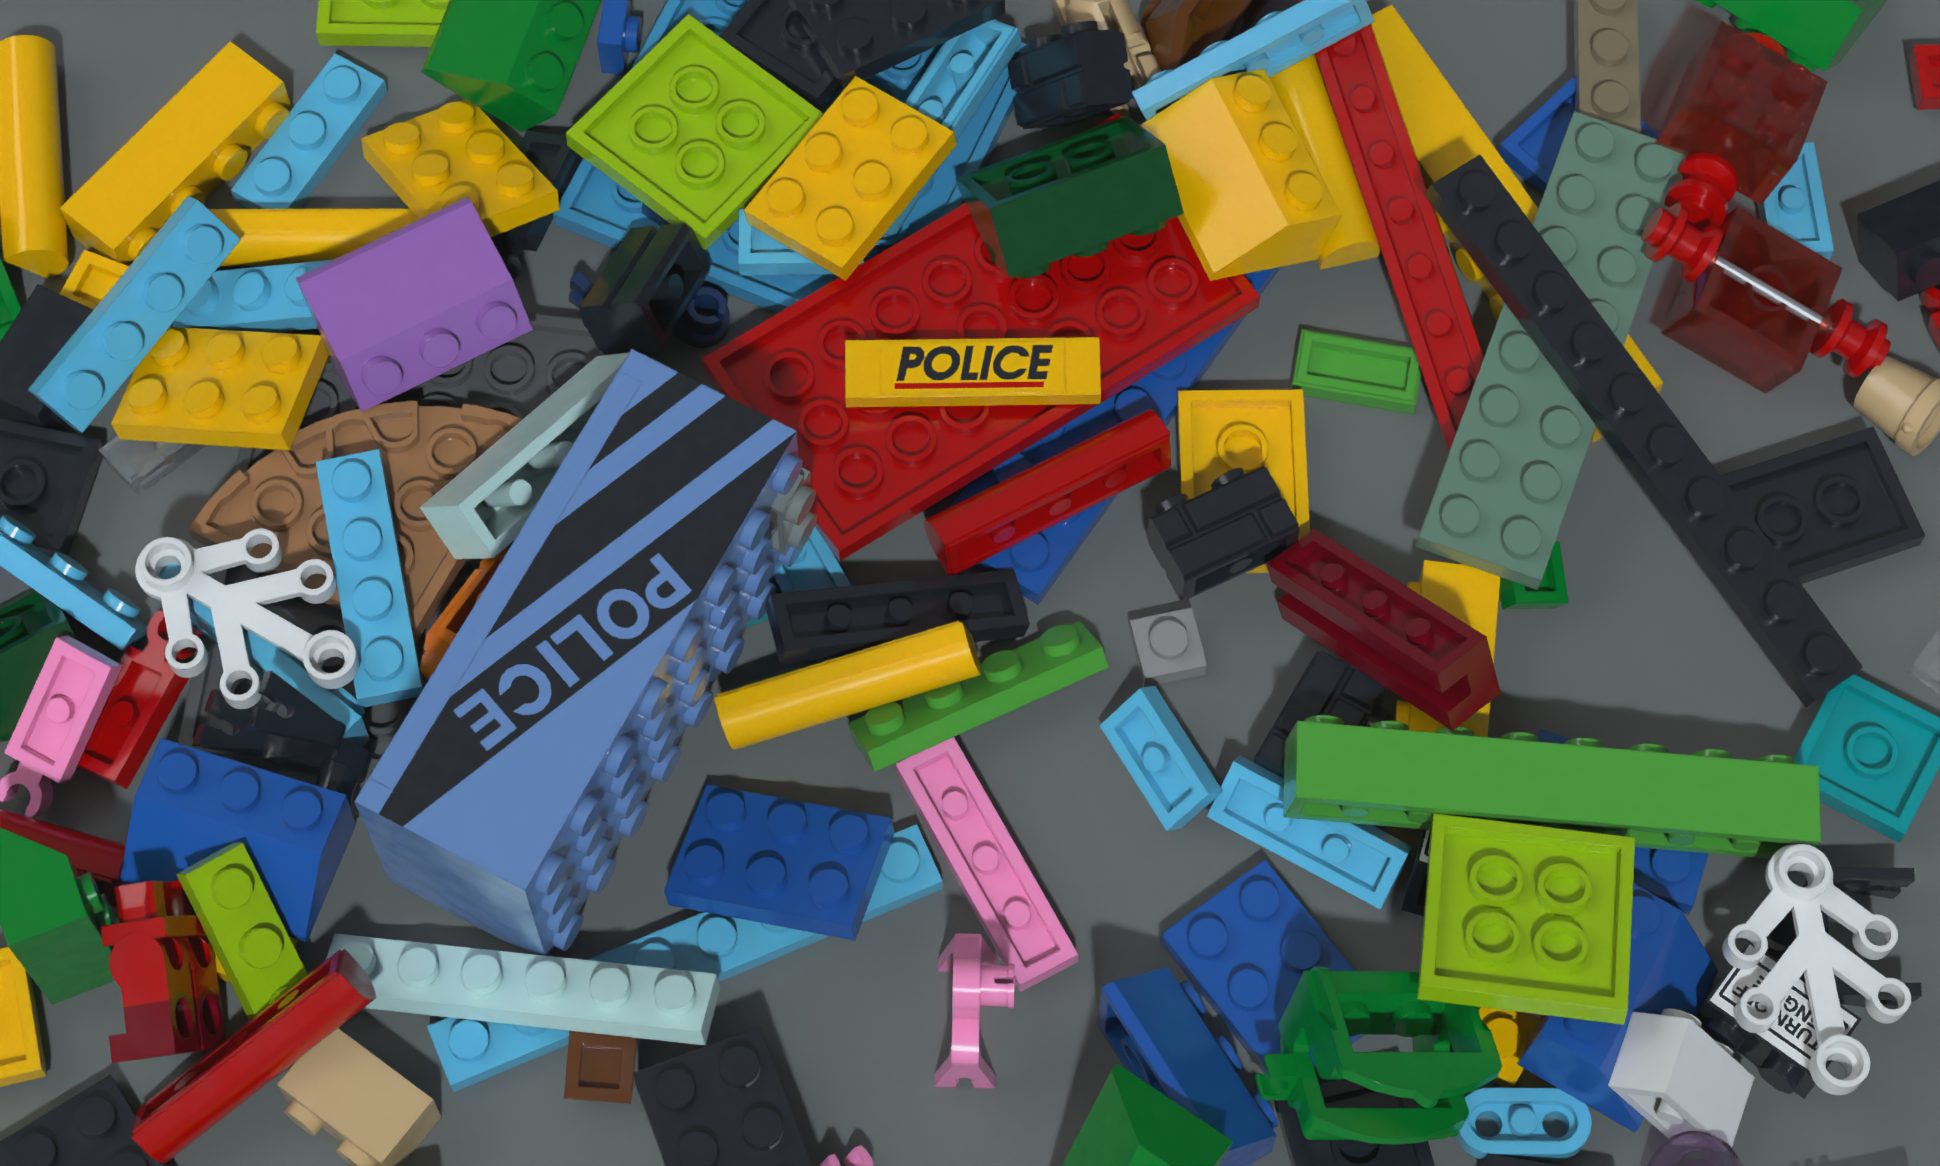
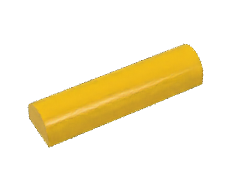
M16 35L0 41V216L3 261L44 278L51 279L64 272L69 264L66 221L60 210V207L65 203L56 49L53 43L45 38L34 35Z
M1313 54L1270 77V80L1342 214L1320 256L1316 260L1319 270L1376 258L1379 256L1381 249L1316 55Z
M208 209L241 239L219 267H263L335 260L419 220L410 209Z
M955 621L717 694L714 700L726 739L733 750H737L980 676L981 667L973 636L963 622Z

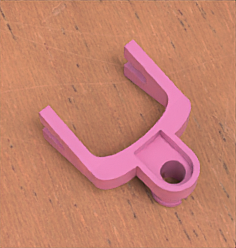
M955 933L953 939L938 958V971L953 972L952 1042L948 1058L934 1074V1087H957L959 1078H970L973 1088H996V1075L982 1058L980 1052V1006L1014 1009L1015 964H1008V966L999 965V960L983 939L982 934Z

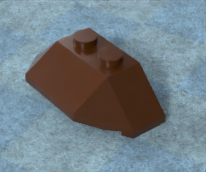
M1151 0L1142 16L1141 26L1145 28L1144 33L1149 42L1151 53L1155 56L1161 71L1174 70L1200 56L1202 51L1209 45L1222 40H1230L1245 32L1268 0Z

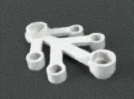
M257 528L246 533L241 539L195 549L187 541L179 538L162 537L155 539L147 544L138 556L135 573L142 590L148 596L162 602L169 638L165 648V657L171 670L180 677H195L202 673L208 664V652L202 640L193 633L188 597L211 609L224 671L219 682L220 690L230 706L236 709H247L254 706L262 695L258 693L261 686L260 678L257 672L250 667L243 628L302 661L310 679L322 688L337 689L343 687L356 676L359 669V657L352 640L347 635L339 631L327 630L313 636L261 606L300 596L303 600L312 604H319L329 600L336 590V579L329 564L320 559H310L301 563L294 570L224 585L207 575L246 564L250 570L257 573H267L274 570L282 560V548L278 538L268 529ZM260 543H267L272 546L271 552L263 558L250 556L253 547ZM170 564L181 566L180 573L170 579L159 577L160 571L165 566ZM313 574L326 576L325 583L317 589H309L304 586L306 579ZM187 647H193L198 650L196 657L191 662L179 663L176 661V656L180 650ZM331 657H340L345 660L343 667L337 672L327 673L322 670L323 663ZM246 678L252 681V686L248 692L242 695L230 692V688L236 680Z
M1791 844L1779 849L1768 862L1765 878L1770 893L1746 924L1737 925L1731 930L1723 942V955L1727 962L1735 968L1751 969L1755 967L1767 952V937L1790 910L1792 911L1797 937L1758 987L1747 990L1735 1006L1734 1014L1737 1023L1744 1030L1751 1033L1765 1032L1778 1018L1781 1001L1804 973L1818 1048L1812 1054L1809 1063L1811 1077L1815 1084L1823 1091L1832 1095H1846L1853 1092L1867 1077L1870 1070V1057L1866 1048L1858 1040L1846 1035L1834 974L1865 997L1867 1012L1880 1023L1890 1024L1898 1021L1911 1005V993L1903 982L1895 978H1886L1827 934L1821 911L1853 932L1852 943L1855 950L1862 957L1869 960H1879L1887 956L1897 943L1898 931L1895 924L1889 918L1878 914L1873 915L1833 885V871L1828 858L1823 852L1811 845ZM1797 871L1803 874L1807 879L1808 887L1803 888L1794 884L1789 879L1788 872ZM1875 929L1879 931L1885 939V945L1878 946L1872 944L1867 939L1865 930ZM1745 938L1749 940L1755 947V954L1745 955L1741 953L1735 945V939ZM1888 992L1892 994L1898 1002V1009L1884 1007L1880 1003L1878 993ZM1756 1001L1761 1003L1766 1008L1768 1017L1765 1019L1753 1017L1748 1011L1747 1002ZM1826 1061L1840 1063L1845 1069L1846 1078L1837 1079L1826 1070Z

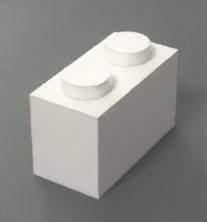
M1670 1008L1664 1009L1661 1015L1633 1012L1608 1086L1673 1143L1731 1151L1755 1077L1733 1058L1734 1052L1732 1049L1715 1041L1701 1028L1702 1023L1697 1017L1687 1012Z

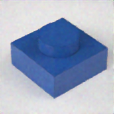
M604 0L597 37L602 73L626 75L629 52L639 53L642 18L633 16L631 0Z

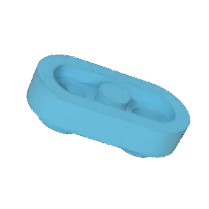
M1481 1088L1465 1097L1469 1115L1459 1134L1455 1137L1464 1151L1482 1160H1485L1488 1154L1531 1161H1561L1573 1157L1582 1149L1590 1135L1592 1120L1590 1111L1585 1103L1559 1088ZM1480 1118L1492 1119L1497 1124L1499 1133L1493 1137H1485L1477 1131L1475 1122ZM1550 1118L1559 1120L1563 1123L1566 1134L1559 1138L1549 1136L1543 1129V1121Z

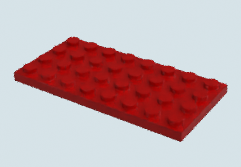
M1117 113L1096 126L1121 118L1122 116ZM964 203L862 263L846 281L840 277L704 356L702 364L704 371L720 393L797 431L798 457L803 459L802 467L811 471V488L816 490V496L810 512L817 515L815 528L840 562L1098 405L846 407L845 340L1099 337L1100 403L1257 309L1259 307L1260 295L1244 274L1210 281L1177 216L1166 220V226L1155 233L1135 236L1130 233L1109 241V247L1098 254L1087 257L1071 255L1052 262L1051 268L1041 275L1024 279L1017 278L1016 276L1009 278L992 262L970 212Z

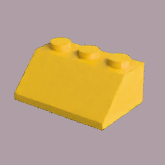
M1265 69L1210 78L1140 125L1166 145L1184 214L1177 217L1210 281L1318 259L1342 214Z

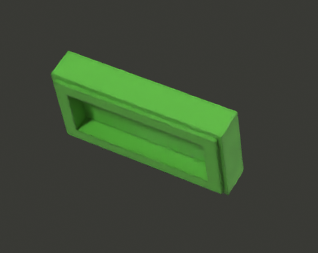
M1302 329L1291 390L1303 389L1304 396L1414 414L1421 367L1415 350L1411 347Z

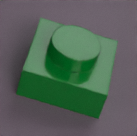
M1555 541L1538 590L1500 577L1499 591L1502 610L1555 609L1569 603L1560 541Z

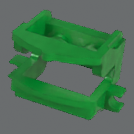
M1316 966L1310 971L1303 972L1278 1024L1281 1033L1280 1054L1265 1055L1264 1060L1268 1074L1258 1073L1255 1075L1261 1099L1287 1100L1288 1106L1296 1110L1303 1136L1308 1140H1356L1374 1144L1400 1145L1421 1143L1429 1140H1443L1447 1137L1457 1136L1469 1115L1465 1097L1477 1088L1494 1080L1502 1068V1062L1492 1032L1481 1020L1477 1007L1417 999L1419 972L1329 971L1327 967ZM1364 1034L1414 1037L1413 1052H1354L1350 1036ZM1309 1045L1317 1072L1322 1079H1346L1375 1092L1414 1099L1425 1108H1326L1311 1059ZM1450 1045H1452L1454 1052H1450Z

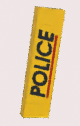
M1099 337L845 340L846 407L1100 404Z

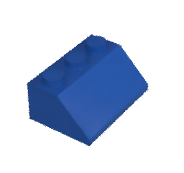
M160 738L134 796L120 881L122 885L146 881L179 880L176 875L177 873L233 842H240L244 844L289 937L307 942L356 824L345 794Z
M1633 883L1628 1012L1624 1025L1543 1015L1517 1062L1519 1066L1634 1133L1639 1129L1644 1117L1608 1086L1632 1013L1640 1012L1661 1015L1664 1009L1670 1008L1696 1016L1718 972V969L1683 912Z
M1165 967L1114 980L1101 988L1097 1026L1123 1067L1233 1141L1220 1166H1249L1272 1152L1276 1139L1273 1129L1278 1126L1277 1118L1267 1100L1261 1099L1259 1091L1250 1095L1237 1075V1072L1242 1070V1066L1236 1052L1224 1036L1220 1035L1214 1039L1201 1019L1202 1016L1206 1015L1202 1000L1187 980L1178 983L1170 969Z

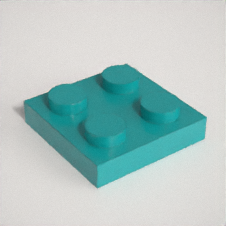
M1854 674L1827 693L1794 758L1796 759V764L1819 766L1821 803L1900 843L1940 767V717Z

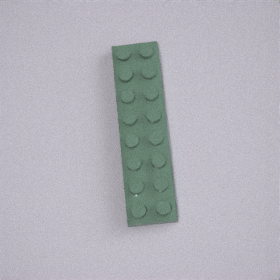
M1574 111L1533 226L1624 346L1653 261L1645 257L1647 243L1641 240L1642 233L1652 215L1659 208L1667 211L1670 209V207L1664 206L1666 195L1674 183L1682 180L1683 176L1677 169L1680 162L1685 157L1691 155L1692 151ZM1505 302L1415 547L1538 590L1596 425Z

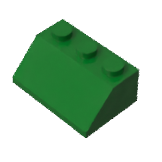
M450 0L421 72L519 132H523L557 115L601 0Z
M1887 0L1695 1L1710 8H1715L1716 4L1736 16L1734 24L1745 33H1761L1775 39L1787 48L1785 53L1790 61L1803 69L1814 72L1817 68L1826 71L1837 65Z
M0 828V924L7 946L52 1005L115 981L109 968L110 953L114 946L103 947L100 926L118 924L119 917L118 914H113L104 893L100 894L91 872L80 875L67 855Z
M1117 1064L1111 1070L1062 1166H1220L1233 1141Z

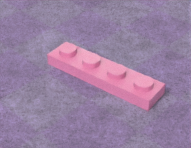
M952 737L896 763L897 776L1005 966L1015 964L1014 983L1019 992L1078 963L1076 949L955 738Z

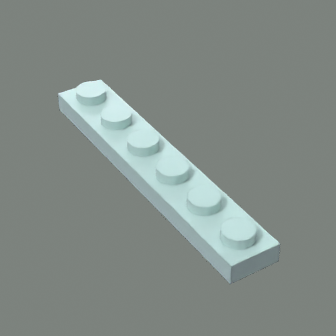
M334 934L326 957L327 960L338 950L346 949L362 967L376 992V999L365 1007L367 1009L706 1045L720 992V984L717 975L714 973L345 934Z

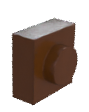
M569 1031L564 1099L631 1104L632 1073H634L637 1038Z

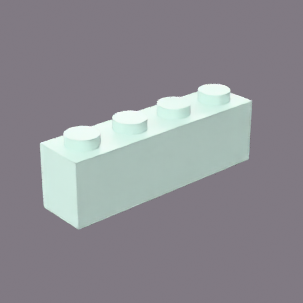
M629 353L596 356L420 507L454 559L494 558L516 539Z

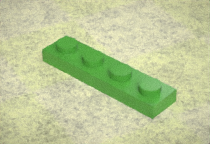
M1080 620L1070 625L1054 626L1046 630L1036 640L1013 650L999 651L988 656L980 664V676L872 708L865 716L847 724L856 747L873 771L876 772L1109 668L1102 645Z

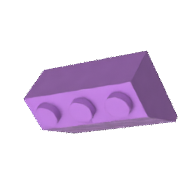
M468 197L295 278L337 374L361 412L533 330L513 279Z

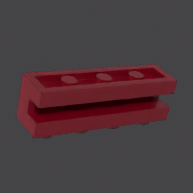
M1315 528L1267 563L1272 583L1287 592L1285 596L1277 601L1283 620L1451 731L1501 694L1487 636Z

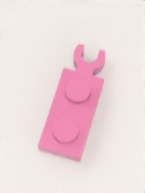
M69 635L56 637L4 752L20 761L15 772L5 775L0 780L1 802L15 799L22 784L29 790L31 796L24 815L33 818L43 815L49 809L53 801V787L50 780L52 779L57 783L71 780L123 665Z

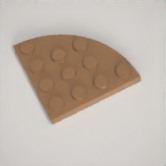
M418 401L378 404L364 412H361L360 409H355L337 414L298 430L290 450H274L257 461L244 473L238 470L209 499L189 526L188 531L193 540L206 546L241 539L253 529H268L278 538L282 548V560L274 570L264 574L272 575L294 570L307 560L320 559L329 564L335 576L316 461L379 449L384 463L414 636L417 643L466 559H454L420 507L523 419L477 405L463 404L462 408L419 406ZM260 543L253 547L250 556L263 558L271 552L272 546L267 543ZM313 574L306 579L304 586L309 589H317L325 583L326 576ZM336 583L335 593L324 603L341 610Z

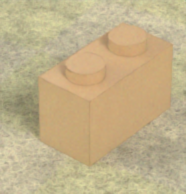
M339 1028L298 1059L277 1084L289 1103L284 1109V1113L309 1134L316 1136L322 1128L340 1141L341 1144L335 1151L351 1166H402L442 1117L434 1099Z

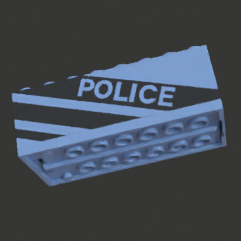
M631 349L354 801L387 879L390 882L527 954L553 956L558 948L566 951L571 946L583 923L584 916L579 914V911L591 891L598 895L606 887L617 863V860L611 856L623 836L631 839L640 829L649 809V803L644 801L656 780L665 783L674 771L682 750L676 745L688 725L697 728L703 721L713 700V693L709 692V689L720 671L726 674L730 673L737 663L745 644V639L740 636L751 617L760 620L766 613L765 606L770 594H775L776 586L771 584L774 576L782 564L791 567L795 563L815 527L817 515L810 512L816 496V490L811 488V471L802 467L803 459L798 457L796 430Z

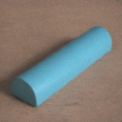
M993 19L944 42L904 104L954 131L957 142L1021 44L1019 29ZM939 168L885 234L894 235L898 233Z

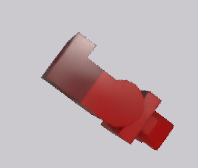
M146 881L116 886L115 893L119 923L100 926L103 947L114 946L110 953L109 968L112 978L121 987L126 1033L109 1036L112 1063L214 1049L226 1039L215 957L210 942L204 937L206 933L197 915H194L193 907L180 881Z

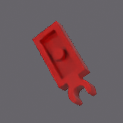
M162 610L157 611L149 621L147 626L148 644L144 651L128 645L119 661V664L123 666L77 767L126 790L189 679L176 675L166 660L165 648L169 638ZM192 624L194 635L202 640L203 632ZM187 647L180 650L176 656V661L180 663L181 660L195 653L197 649Z

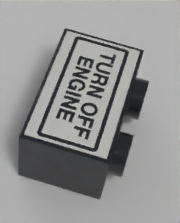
M1748 941L1741 953L1745 955L1755 954L1754 945ZM1766 952L1760 962L1751 969H1738L1731 965L1707 997L1695 1017L1701 1021V1027L1711 1038L1728 1046L1733 1050L1734 1054L1738 1052L1757 1065L1760 1076L1769 1085L1787 1094L1795 1092L1805 1099L1815 1086V1082L1810 1074L1809 1063L1812 1054L1818 1048L1805 979L1800 977L1781 1001L1780 1014L1772 1026L1765 1032L1751 1033L1744 1030L1737 1023L1734 1014L1735 1006L1747 990L1758 987L1778 960ZM1756 1001L1747 1002L1748 1011L1753 1017L1757 1019L1768 1017L1767 1010L1761 1003ZM1840 1004L1845 1032L1847 1036H1850L1862 1019ZM1826 1061V1069L1832 1061Z

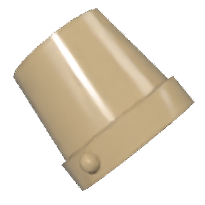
M1887 356L1880 366H1875L1868 374L1856 395L1853 407L1892 438L1898 448L1914 457L1925 450L1940 432V378L1936 379L1895 358Z

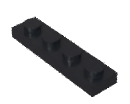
M1014 569L770 594L765 606L780 663L841 657L955 621L963 622L973 636L974 642L1024 637L1030 626Z

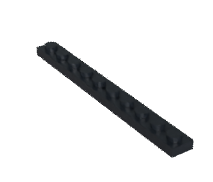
M1481 155L1476 156L1431 184L1425 196L1803 705L1808 707L1862 669L1861 663Z

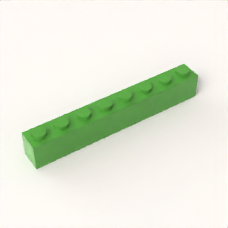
M1329 715L1311 716L1304 721H1297L1285 741L1284 818L1431 830L1433 814L1435 813L1635 837V847L1767 859H1771L1779 849L1787 845L1806 844L1816 847L1821 842L1819 766L1796 764L1795 758L1786 755H1768L1754 761L1732 759L1730 752L1719 749L1700 750L1693 755L1668 753L1667 747L1659 744H1638L1631 746L1629 749L1605 748L1603 742L1592 738H1575L1566 741L1564 744L1539 742L1538 736L1524 732L1507 733L1499 738L1474 736L1472 730L1464 727H1457L1453 731L1444 727L1437 729L1434 733L1409 731L1407 724L1397 721H1380L1371 724L1369 727L1344 725V721L1341 718Z

